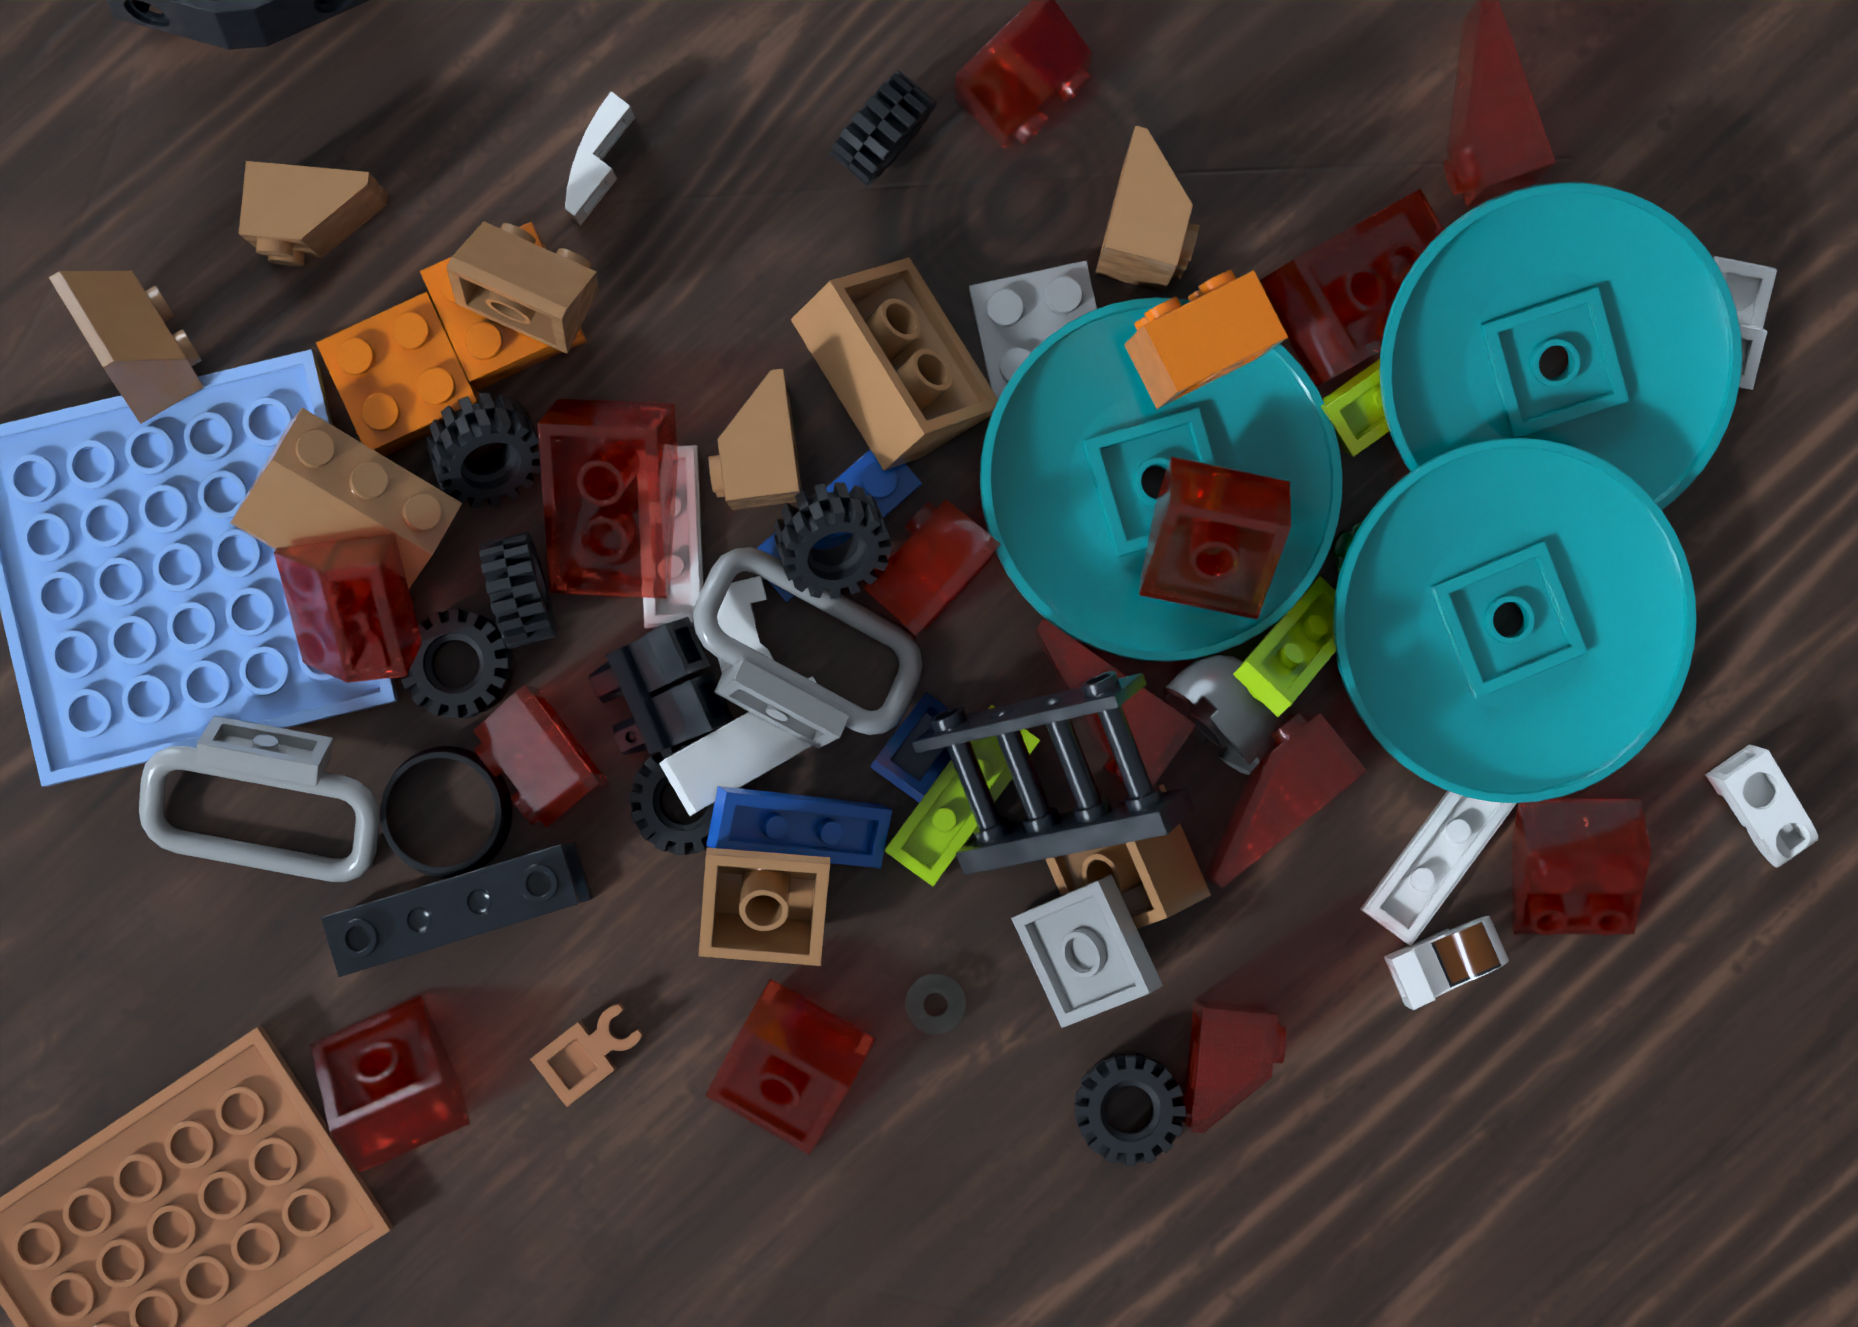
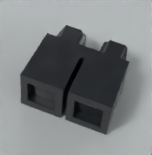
M689 617L666 623L646 633L642 638L606 654L608 662L591 673L588 678L596 697L603 704L624 695L633 717L613 725V735L623 755L646 750L651 755L722 727L734 720L725 698L714 693L718 682L713 672L688 680L668 691L666 690L668 685L710 666Z

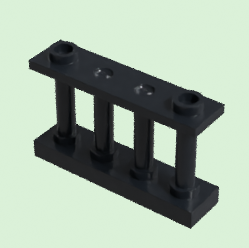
M1115 671L1104 672L1085 680L1080 684V688L966 714L964 707H955L943 711L930 719L932 727L912 742L915 752L921 753L947 747L978 826L973 830L975 837L956 852L964 875L1168 835L1194 811L1186 787L1161 792L1159 786H1152L1122 708V704L1147 685L1143 673L1118 678ZM1098 713L1129 793L1124 800L1110 803L1108 797L1100 796L1070 718ZM1046 724L1077 803L1073 811L1059 813L1057 807L1049 806L1020 730ZM996 736L1027 814L1023 821L1009 824L1006 817H1000L971 741Z
M575 841L321 917L338 977H342L575 906L593 899Z

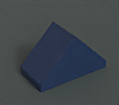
M925 692L870 766L919 803L951 760L947 747L916 753L912 742L932 727L930 719L943 711L949 710L947 706L928 692Z

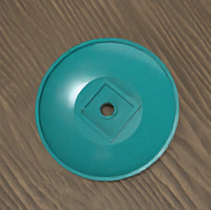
M1554 182L1524 187L1484 202L1449 225L1429 244L1402 282L1387 319L1380 353V388L1386 422L1394 444L1410 472L1447 451L1472 443L1509 438L1547 440L1578 448L1609 462L1635 481L1662 510L1685 491L1705 468L1718 448L1729 425L1741 379V331L1737 310L1729 286L1719 266L1691 230L1670 213L1632 193L1604 185L1584 182ZM1551 346H1563L1568 354L1566 369L1556 377H1544L1539 369V360L1542 353Z
M1171 298L1133 299L1110 304L1074 319L1048 336L1028 355L1003 389L992 412L985 434L980 471L982 508L995 552L1009 578L1033 608L1055 627L1092 648L1119 657L1157 662L1191 660L1238 646L1263 632L1288 612L1310 587L1332 545L1341 508L1343 477L1341 455L1335 428L1320 407L1324 404V401L1303 367L1281 344L1264 356L1156 409L1124 344L1137 332L1134 323L1145 317V312ZM1179 299L1182 306L1190 302L1189 300ZM1158 466L1170 474L1173 488L1167 498L1154 499L1144 492L1141 478L1146 468Z
M1525 438L1493 439L1447 451L1425 462L1404 476L1388 490L1367 515L1346 553L1338 578L1333 611L1335 652L1345 690L1356 713L1383 749L1414 774L1444 790L1468 798L1499 803L1538 802L1562 797L1603 780L1631 760L1653 738L1671 713L1682 691L1690 668L1696 633V599L1692 575L1685 552L1666 516L1647 492L1618 468L1589 452L1566 444ZM1513 602L1522 611L1523 623L1515 634L1503 637L1494 627L1493 616L1500 605Z

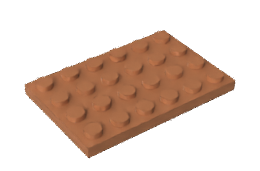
M261 1025L0 1197V1305L15 1327H246L389 1232L394 1226Z

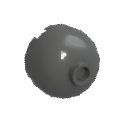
M1210 655L1197 659L1184 668L1164 688V691L1169 693L1166 696V700L1179 719L1203 744L1210 740L1216 746L1222 749L1226 748L1219 756L1222 761L1240 773L1250 775L1277 744L1284 724L1283 713L1277 717L1262 702L1255 699L1248 689L1233 675L1243 663L1239 659L1225 655Z

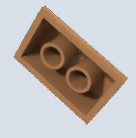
M1135 126L1124 159L1095 275L1165 292L1171 277L1181 280L1188 261H1191L1200 225L1189 222L1193 204L1147 128Z
M910 257L830 280L791 319L808 350L815 358L838 399L844 405L884 471L926 456L990 417L997 404L998 398Z
M301 408L289 422L230 523L387 616H390L434 554L462 503L306 409Z

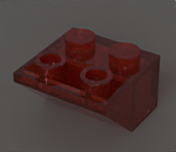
M395 534L276 548L274 556L303 663L346 683L407 676L422 646V640Z
M1553 798L1538 802L1518 803L1512 838V926L1514 934L1614 935L1635 933L1652 852L1641 799Z

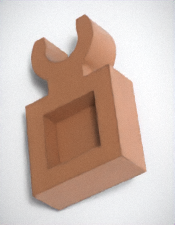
M621 1003L610 1006L601 1014L597 1023V1030L592 1034L580 1020L530 1059L566 1107L617 1069L607 1056L610 1051L628 1050L634 1047L643 1037L644 1033L640 1028L625 1038L617 1037L612 1032V1019L625 1009Z

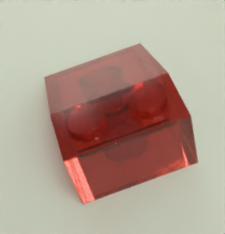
M1477 0L1463 20L1447 145L1449 159L1444 160L1443 165L1451 191L1454 195L1462 193L1466 207L1532 185L1556 163L1499 0Z
M1421 188L1298 256L1260 280L1290 343L1316 387L1381 351L1387 319L1402 282L1429 244L1444 231Z
M557 399L537 423L550 593L667 599L670 594L678 466L675 403Z
M1045 619L1041 621L1033 633L1064 691L1080 688L1082 682L1104 672L1115 671L1118 678L1127 677ZM1142 688L1122 704V708L1152 786H1154L1197 724L1145 688ZM1098 713L1079 716L1096 750L1108 758L1102 769L1124 783Z
M1300 712L1295 715L1291 713L1284 718V723L1271 734L1277 743L1267 752L1262 762L1249 775L1204 874L1211 884L1223 888L1367 771L1321 713L1310 714L1305 717Z

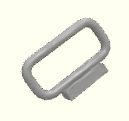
M747 547L735 548L721 555L711 568L696 601L693 613L695 633L703 647L717 658L731 665L730 668L723 671L714 693L819 749L840 738L844 727L866 735L885 733L897 726L907 712L920 682L923 668L921 650L913 636L898 624L841 594V598L830 599L827 589H824L821 598L811 597L808 587L803 592H800L794 587L793 581H789L785 575L781 560L767 552ZM742 571L752 572L761 576L763 579L892 649L898 657L899 668L883 706L876 711L865 710L724 633L718 624L717 616L733 578Z
M213 716L197 742V748L170 746L159 750L145 763L141 776L139 799L141 826L148 837L161 848L177 854L328 882L351 881L361 877L372 866L377 852L380 814L378 803L372 792L361 782L341 774L326 772V768L331 760L332 737ZM186 770L346 801L352 806L356 816L352 852L344 858H330L174 828L165 819L163 811L166 777L171 771Z

